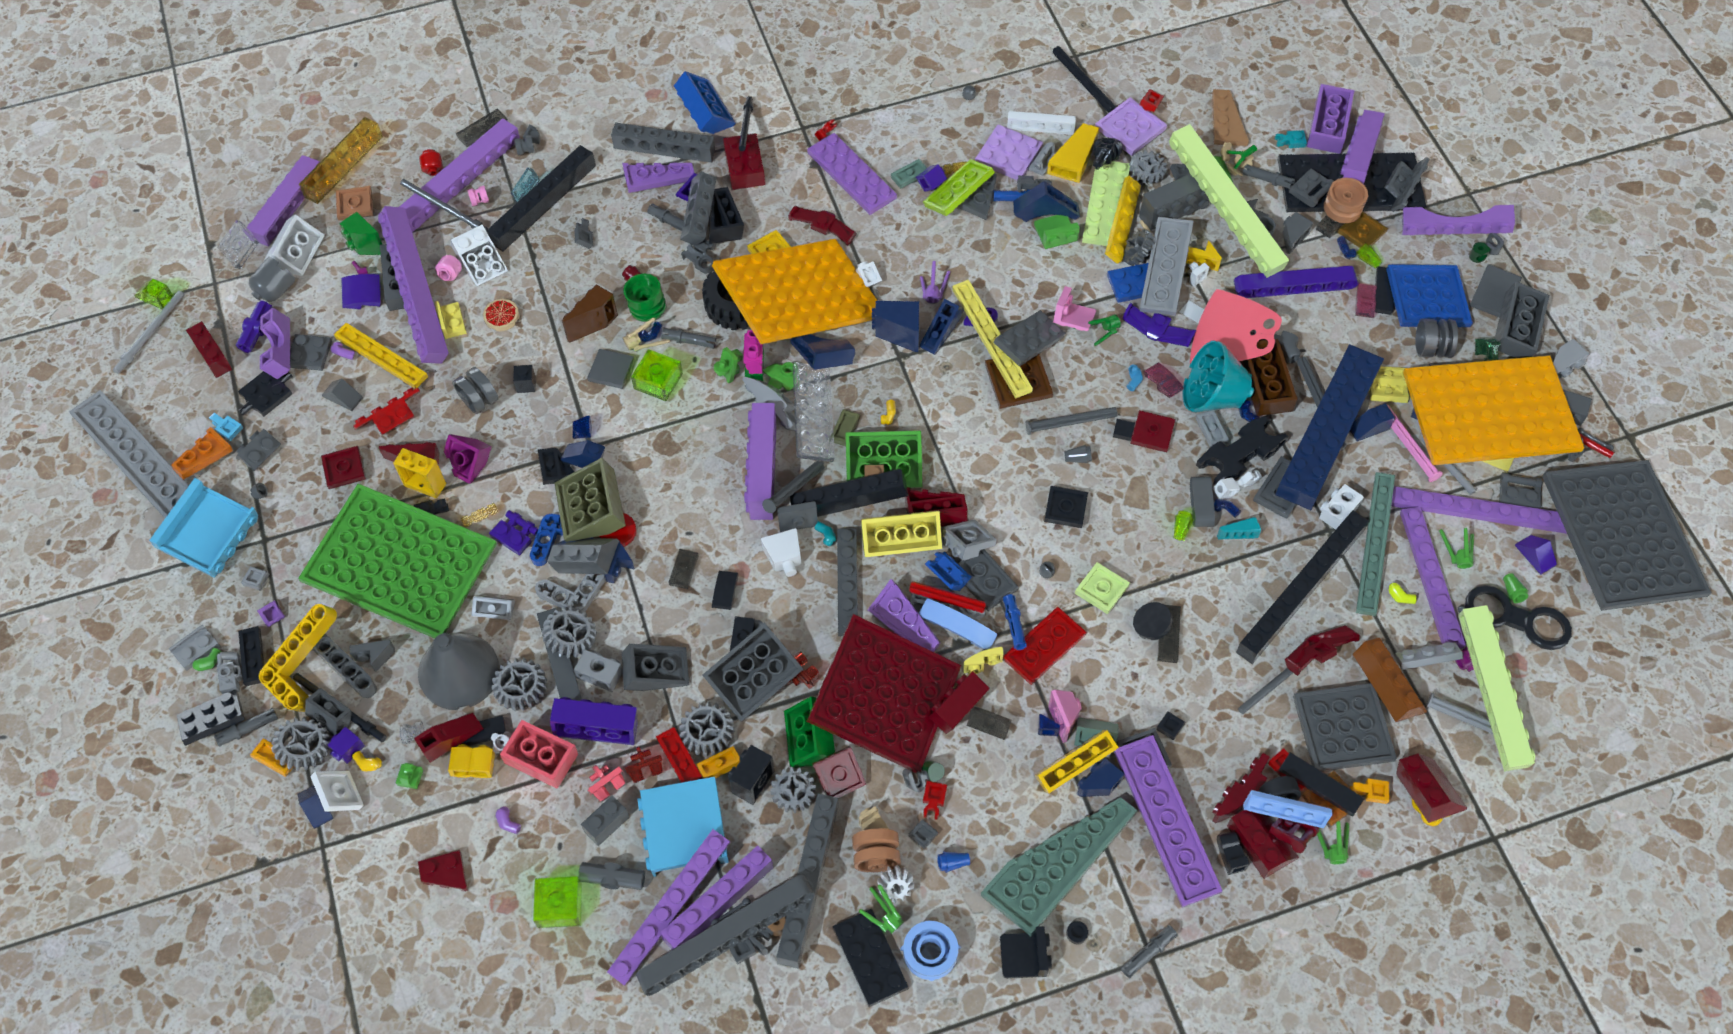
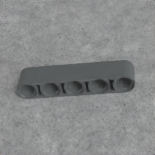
M324 634L312 650L361 697L371 698L374 696L377 686L370 675L330 637Z

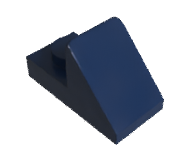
M620 541L618 542L608 574H604L606 581L613 584L616 577L620 576L621 567L635 569L632 559Z

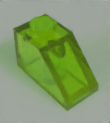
M151 279L134 296L159 309H163L171 300L173 294L166 284Z

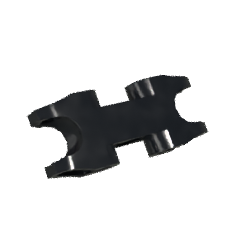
M1266 415L1244 425L1238 432L1241 438L1229 446H1226L1222 441L1212 445L1197 460L1196 466L1199 469L1215 466L1220 470V473L1214 478V485L1221 479L1234 478L1236 480L1247 470L1244 463L1257 455L1263 461L1269 459L1287 442L1289 436L1286 433L1276 436L1267 434L1265 429L1270 424L1271 418L1269 415Z

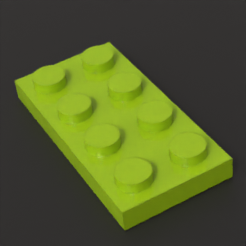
M970 159L923 201V204L926 208L947 216L995 172L992 167Z

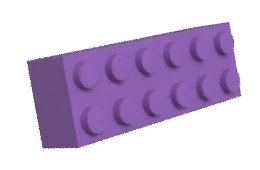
M752 403V410H748L749 426L747 427V436L749 438V442H747L748 459H746L747 475H745L747 492L744 494L746 513L750 514V520H773V513L766 512L762 502L774 495L777 427L775 403Z

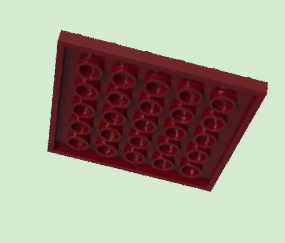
M853 614L807 722L915 773L921 772L938 728L929 718L933 712L931 708L939 700L942 702L946 698L944 694L951 687H954L962 665Z

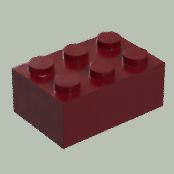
M757 133L748 134L745 151L739 150L740 136L723 138L732 190L764 186L765 175Z

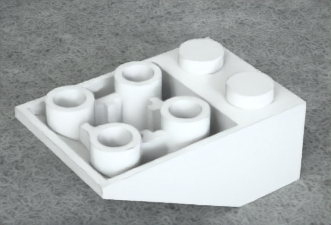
M483 225L451 239V247L476 287L508 272Z

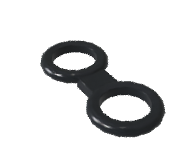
M1488 585L1477 586L1469 591L1465 598V609L1474 607V599L1479 595L1488 594L1496 597L1502 603L1504 612L1500 618L1494 619V628L1506 625L1523 632L1525 631L1527 638L1541 649H1561L1568 644L1572 637V627L1569 620L1563 613L1554 608L1544 606L1529 612L1513 606L1510 598L1503 591ZM1543 615L1556 619L1562 627V637L1557 641H1547L1540 638L1533 629V620Z

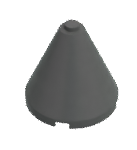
M442 633L434 639L420 661L418 668L419 685L424 695L438 707L458 710L459 707L475 706L487 698L493 691L492 685L494 684L492 678L496 677L495 671H500L498 657L491 645L478 636Z

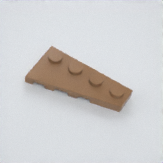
M1213 89L1214 144L1224 145V143L1230 142L1236 146H1248L1249 141L1230 90Z

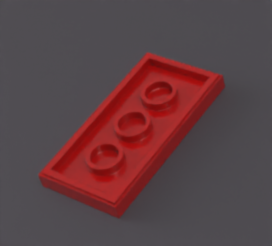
M1057 607L1024 637L1027 644L1025 649L1016 650L1013 646L1003 656V660L1032 685L1085 637L1087 632L1062 609Z

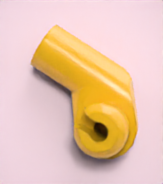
M890 399L886 402L887 415L880 416L882 425H890L896 413L894 400Z
M357 751L352 755L356 764L364 772L376 771L382 766V761L378 757L365 758L361 751Z

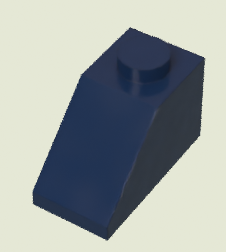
M1385 403L1367 410L1354 421L1350 432L1358 442L1390 430L1395 417Z
M589 440L568 444L561 461L583 468L603 458L605 446Z

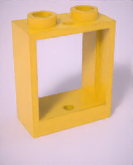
M402 448L393 462L405 487L436 499L439 497L446 482L436 460Z

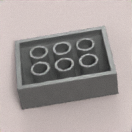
M764 622L702 674V676L742 722L800 673L803 668Z

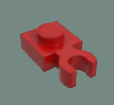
M926 782L923 803L928 805L923 810L924 818L927 817L929 811L935 813L934 820L939 818L937 806H944L947 784Z

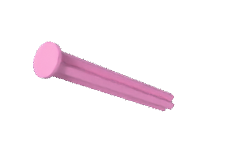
M1386 404L1395 417L1391 428L1429 477L1428 481L1434 482L1439 479L1443 473L1432 465L1430 459L1390 406Z

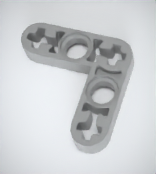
M586 574L575 592L544 579L536 583L535 591L540 599L561 609L563 607L566 611L570 607L572 611H576L579 608L582 614L588 609L605 583L606 578L604 574L597 575V577H595V574ZM586 586L593 587L591 593H584L583 589ZM546 587H548V590H549L550 592H548V591H546V590H544V591L542 592V591H541V588L545 589ZM563 593L566 595L563 601L556 600L558 594ZM579 603H581V605H582L581 607H580V606H577L576 608L574 607V604H579Z

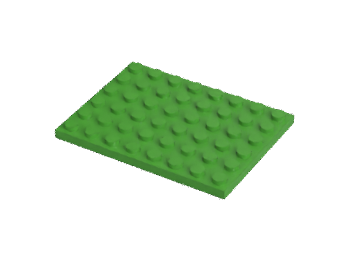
M358 483L298 579L302 583L435 639L438 635L447 632L497 543L496 540Z

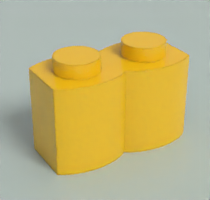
M461 744L457 747H452L448 767L450 776L459 778H492L495 759L494 750L486 745L470 748L468 745Z

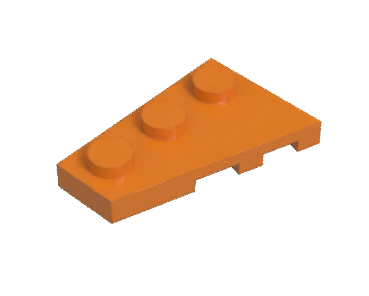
M210 427L203 438L199 437L195 441L196 445L191 450H186L171 465L173 470L183 480L233 451L231 445L213 428Z

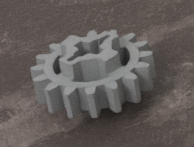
M1146 150L1143 153L1138 151L1137 155L1134 154L1130 161L1129 171H1133L1132 176H1137L1138 181L1142 179L1143 183L1149 181L1150 184L1153 181L1158 183L1159 179L1162 180L1167 171V163L1163 162L1164 158H1159V153L1154 155L1153 151L1147 153Z
M790 767V772H786L783 769V775L776 774L777 781L771 782L773 788L770 791L771 795H774L772 797L773 802H778L779 809L784 806L785 812H788L790 808L793 809L794 813L797 812V808L804 811V805L810 806V799H815V793L813 792L816 791V786L812 785L814 779L813 777L808 778L809 772L807 771L802 774L801 768H798L797 772H794L793 767ZM792 784H794L795 788L794 796L791 792Z

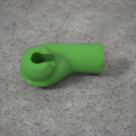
M213 648L208 657L195 660L192 664L193 668L197 671L214 668L217 663V655L222 651Z

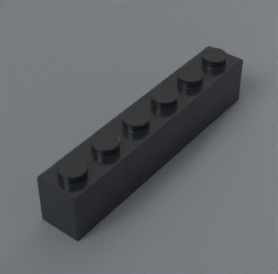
M901 469L794 493L790 496V503L795 505L814 501L817 507V517L907 497L908 490L904 474Z

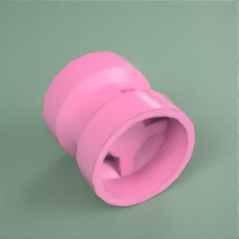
M480 186L476 190H467L472 206H477L481 202H489L484 186Z

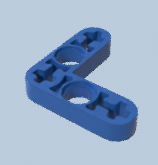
M547 514L541 521L530 551L531 561L536 566H543L547 563L557 535L563 536L560 515ZM551 521H554V523H552L551 526H548L547 523H551ZM548 536L550 541L548 543H541V538ZM541 552L543 557H539V559H536V556H539Z

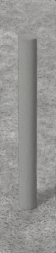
M1443 464L1470 495L1477 491L1454 464Z

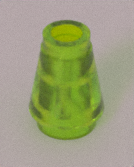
M1367 243L1356 252L1360 260L1375 269L1383 262L1373 247Z
M1178 511V514L1175 515L1174 539L1179 541L1185 540L1194 521L1193 514L1187 511Z

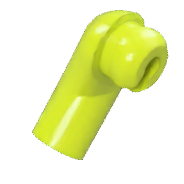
M1391 583L1389 585V593L1397 603H1416V594H1406L1398 583Z

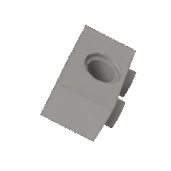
M584 650L574 668V672L578 679L613 692L623 674V669L620 662L614 658L607 659L599 652ZM599 667H604L601 671H595Z

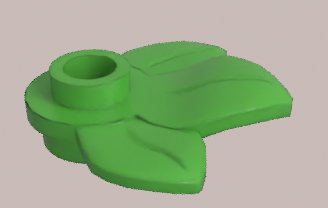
M786 362L783 365L772 364L763 370L766 375L771 377L768 384L778 390L783 387L786 391H790L796 385L795 377L798 370L791 362Z

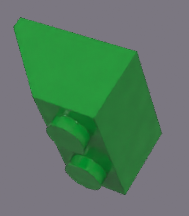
M357 211L339 223L342 228L341 234L347 240L345 243L351 251L354 250L359 255H381L380 245L383 244L377 230Z

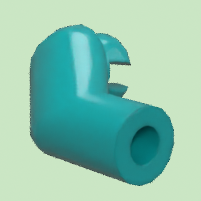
M818 521L815 525V530L824 534L823 543L825 545L832 546L836 540L834 530Z

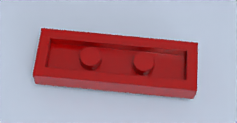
M674 727L656 736L658 743L681 783L703 779Z

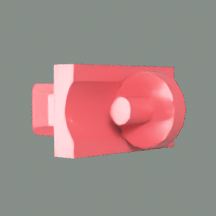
M597 765L593 766L592 768L595 773L589 778L592 782L597 778L600 780L587 791L602 802L610 796L604 785L611 782L614 788L618 790L626 784L621 774V768L618 766L608 775L604 776V773L609 770L607 765L601 769Z

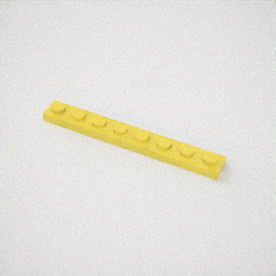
M966 280L953 285L952 290L1015 399L1031 393L1033 388L1020 366L993 343L995 338L1001 334L970 281Z

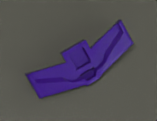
M1131 302L1122 318L1153 341L1189 347L1196 333L1194 329L1188 330L1169 326L1172 318L1162 314L1154 313L1153 317L1150 318L1133 306Z

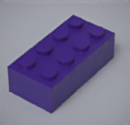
M568 697L554 698L550 717L552 734L562 738L635 745L638 726L637 707H633L630 704L613 705L606 701L594 703L587 699L576 701Z

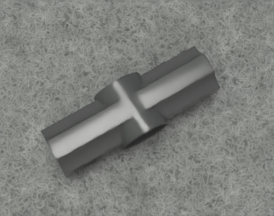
M582 862L579 867V882L600 884L604 888L614 890L619 889V887L642 890L644 887V870L623 868L622 865L616 863L601 865Z

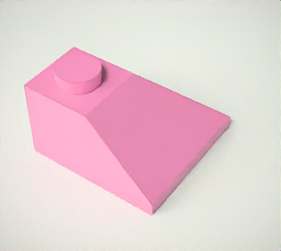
M1053 690L1051 691L1048 708L1061 740L1065 743L1075 726L1082 707L1079 699L1075 698L1073 692Z

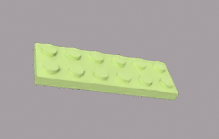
M1112 161L1111 164L1104 163L1099 170L1095 169L1082 243L1107 246L1124 178L1129 176V163Z

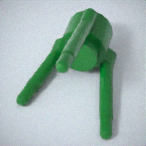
M1116 314L1088 321V324H1091V326L1102 324L1103 329L1109 331L1096 341L1094 346L1117 333V328H1120L1121 323Z

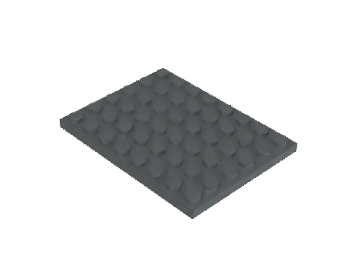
M1649 460L1548 471L1542 475L1601 611L1708 597L1712 593Z

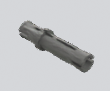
M1248 164L1245 165L1247 170H1243V175L1270 182L1273 186L1279 185L1290 189L1292 187L1291 184L1295 183L1294 178L1282 176L1279 172L1273 173Z
M653 203L648 207V214L658 218L660 222L667 223L682 231L684 220L672 215L669 210L661 209Z
M665 327L662 329V332L669 333V335L661 334V339L674 340L680 344L684 342L712 349L716 346V344L709 343V341L716 342V337L687 333L682 329L678 331Z
M272 707L238 725L234 724L231 728L215 734L214 738L218 746L221 747L236 738L239 740L243 735L278 720V717Z
M1168 925L1156 937L1150 938V942L1120 967L1125 976L1130 979L1159 952L1162 953L1165 947L1178 936L1177 932Z

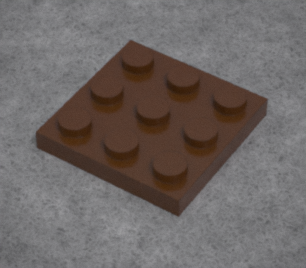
M1039 354L1020 366L1033 389L1031 393L1016 399L993 359L985 360V367L999 409L1053 398V391Z

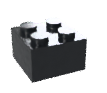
M750 745L748 750L745 749L742 752L739 764L731 769L728 778L732 794L754 805L775 772L771 755Z

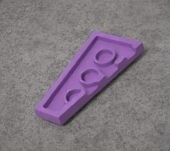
M622 163L629 193L683 183L694 173L692 163H670L669 165H662L661 163H654V165H644V163L628 165V163Z
M890 579L868 611L897 635L934 652L941 642L896 582Z

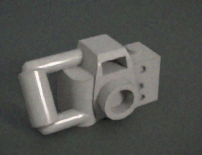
M220 652L217 655L219 690L222 694L235 689L237 692H240L239 682L243 680L240 655L237 652ZM223 660H235V662L223 663Z

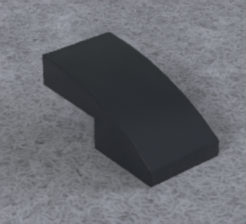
M718 572L712 608L732 609L738 581L737 572Z

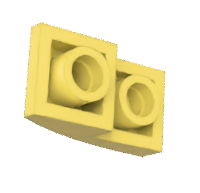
M1003 647L987 649L969 657L964 661L963 672L970 674L973 671L975 674L984 671V664L996 665L1002 662Z

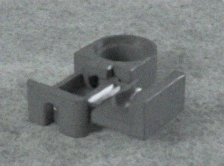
M1018 175L1017 191L1020 193L1021 189L1031 190L1043 181L1052 185V181L1047 179L1034 180V176Z
M704 239L694 248L692 244H689L687 251L683 250L681 253L683 260L687 258L692 261L695 268L702 273L708 274L713 271V259L707 255L706 251L709 249L714 251L715 247L714 244H709L708 240ZM706 261L711 263L707 268L702 267V264Z

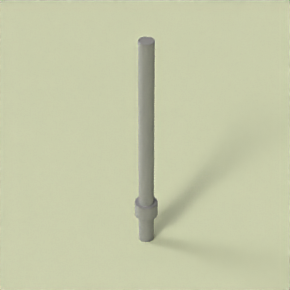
M179 290L128 352L123 353L120 357L121 360L113 368L116 374H119L127 364L129 365L133 361V356L184 296L183 292Z

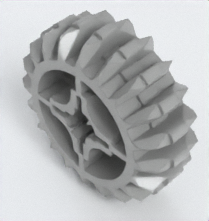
M562 607L560 612L555 609L553 615L549 614L547 620L544 621V628H542L543 642H546L547 648H552V654L559 652V657L565 654L568 659L570 655H573L575 658L578 657V654L582 655L584 650L589 651L595 643L597 632L595 630V623H592V617L586 618V612L581 614L579 608L576 611H572L570 607L566 611ZM563 624V626L558 627V629L554 630L556 626ZM585 635L583 639L576 642L577 638H580V636Z
M524 657L521 662L517 658H515L514 663L507 660L506 667L500 665L501 671H495L496 677L492 678L494 684L492 685L493 695L495 699H498L500 705L504 704L506 709L512 707L516 711L520 707L524 711L525 706L528 705L529 708H532V702L538 704V697H544L542 691L547 689L545 672L533 660L527 662ZM517 679H518L519 682L521 683V686H522L523 689H521L520 686L517 685V684H518L517 681H516Z
M707 702L706 706L699 703V708L696 709L692 706V712H685L687 718L681 719L682 725L679 726V730L681 731L680 738L684 739L683 744L688 746L690 752L695 750V754L699 755L703 751V755L706 757L708 752L715 755V750L718 749L719 752H722V746H729L727 740H733L732 733L735 732L733 727L734 721L730 719L731 714L726 712L724 707L719 708L717 703L713 707H711L710 702ZM715 718L722 722L723 730L715 725ZM691 729L699 733V740L691 735Z
M295 717L293 723L287 720L286 726L280 725L279 731H275V738L272 739V752L275 753V759L280 760L281 766L287 764L289 770L295 766L298 772L300 767H304L307 771L308 765L315 768L316 762L322 763L323 757H326L328 754V741L330 737L327 734L326 728H322L320 722L314 724L313 718L308 722L305 717L302 718V721H298ZM292 736V740L288 742V745L283 746L284 742ZM318 741L317 747L310 752V747Z

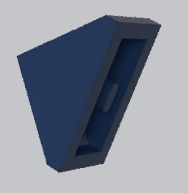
M314 785L297 794L299 804L314 829L334 819L330 811L324 810Z

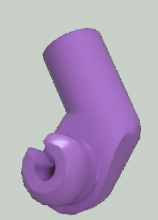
M334 342L333 346H331L333 354L353 360L355 351L343 348L340 342Z

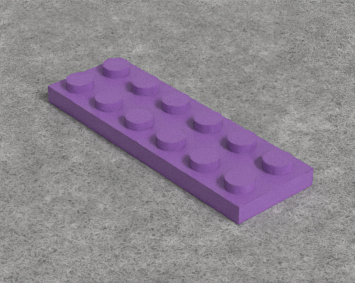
M835 133L807 149L808 154L869 215L897 199V194Z

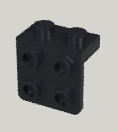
M1037 926L1032 936L1027 933L1002 934L1000 936L1002 975L1004 978L1047 977L1048 970L1052 969L1051 955H1047V947H1050L1049 933H1045V926Z

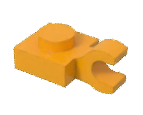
M1367 779L1366 784L1353 782V786H1350V789L1360 796L1366 795V801L1382 804L1389 802V781Z

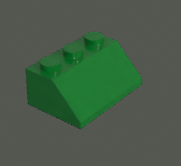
M811 696L784 711L789 764L793 769L813 766L812 763L835 753L833 734L807 722L816 697Z

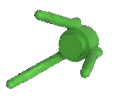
M1464 528V549L1458 550L1455 555L1444 531L1440 529L1439 532L1451 556L1452 564H1457V568L1460 569L1472 567L1474 564V534H1470L1468 542V529Z
M1340 821L1336 822L1337 844L1330 845L1329 850L1319 828L1317 836L1323 848L1325 859H1329L1330 864L1347 863L1349 823H1345L1342 845Z
M879 884L878 889L887 905L876 890L870 887V891L887 913L882 918L884 923L863 909H860L859 912L879 926L883 932L889 930L892 934L904 923L901 919L902 916L897 912L882 885Z

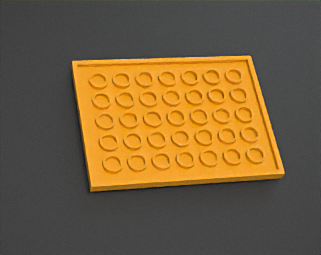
M836 239L716 260L712 264L713 269L760 344L872 321V308H876L877 299L869 287L865 286L863 279L859 277L855 271L856 268Z
M1550 356L1405 368L1403 371L1432 465L1582 452L1584 449Z

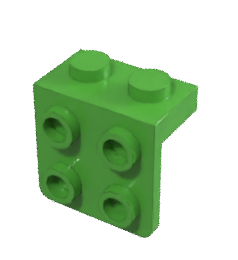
M1054 215L1034 221V227L1045 249L1078 241L1080 227L1078 223L1071 224L1068 216Z

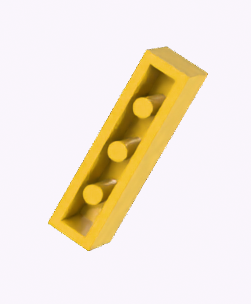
M1102 730L1035 774V777L1045 793H1051L1119 747L1108 730Z

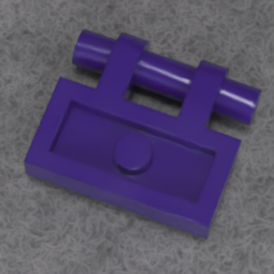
M508 510L505 516L510 519L509 522L506 523L501 519L489 532V535L520 556L532 542L528 535L532 533L536 536L538 528L531 521L524 520L519 513ZM519 525L523 527V529L521 531H518L517 529H515V527Z

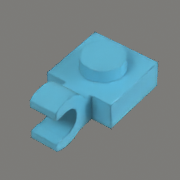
M216 413L209 417L213 421L212 424L216 426V432L229 441L243 429L242 424L228 415L224 419Z

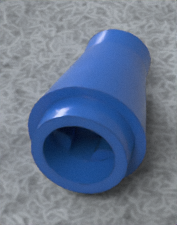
M943 851L937 857L939 870L947 873L964 866H969L970 856L968 853Z

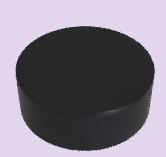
M1080 921L1070 923L1066 931L1068 940L1076 945L1084 943L1089 934L1087 926Z

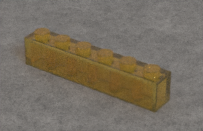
M364 117L299 183L306 199L319 204L381 140L383 136L378 123Z

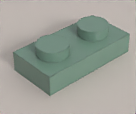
M918 159L891 173V179L901 189L917 180L916 176L927 169V167Z

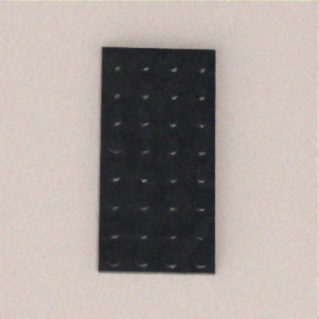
M1415 152L1373 153L1364 182L1368 190V198L1363 211H1392L1391 208L1397 198L1385 188V185L1395 167L1401 161L1411 170L1414 169L1417 164ZM1346 154L1279 155V172L1282 176L1294 178L1295 183L1310 169H1313L1326 179L1336 181L1344 176L1341 175V170ZM1420 180L1415 185L1413 194L1407 199L1408 203L1405 207H1422L1425 209L1426 203ZM1320 185L1309 196H1314L1323 186ZM1282 187L1286 212H1325L1324 202L1328 192L1318 200V204L1315 207H1310L1290 194V189Z

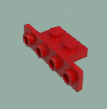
M412 387L403 392V397L399 399L394 397L389 400L386 407L381 408L379 406L372 410V415L365 418V416L358 418L355 420L356 424L353 425V428L357 430L373 421L381 435H384L414 417V414L405 401L420 393L419 388L414 390Z

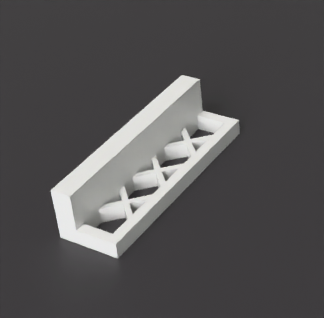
M1009 111L1007 128L1020 131L1073 135L1076 116Z

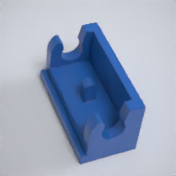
M936 552L934 554L936 558L933 561L928 560L925 565L951 590L960 592L972 576L946 552Z

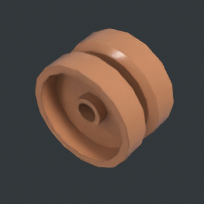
M1337 179L1329 188L1324 202V211L1328 217L1339 223L1354 222L1360 218L1368 198V190L1364 184L1356 179Z
M876 828L860 831L853 835L852 845L853 850L856 851L853 858L856 870L877 873L887 871L888 866L894 869L896 865H901L900 852L897 850L899 847L898 832L891 829Z

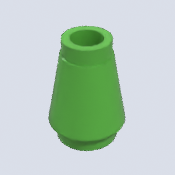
M1513 573L1503 577L1508 597L1511 601L1521 603L1528 598L1527 588Z

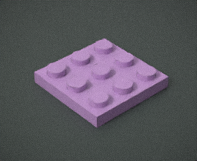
M1128 98L1095 123V127H1099V131L1107 138L1119 140L1122 143L1123 150L1133 156L1165 131L1167 124L1151 112L1144 110L1132 98Z
M997 125L975 158V161L990 166L994 171L1017 180L1018 175L1024 176L1028 168L1042 149L1043 142Z

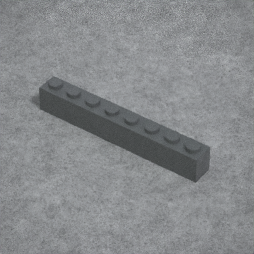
M817 794L797 876H806L815 896L811 901L787 915L776 956L779 965L799 969L839 808L837 797Z

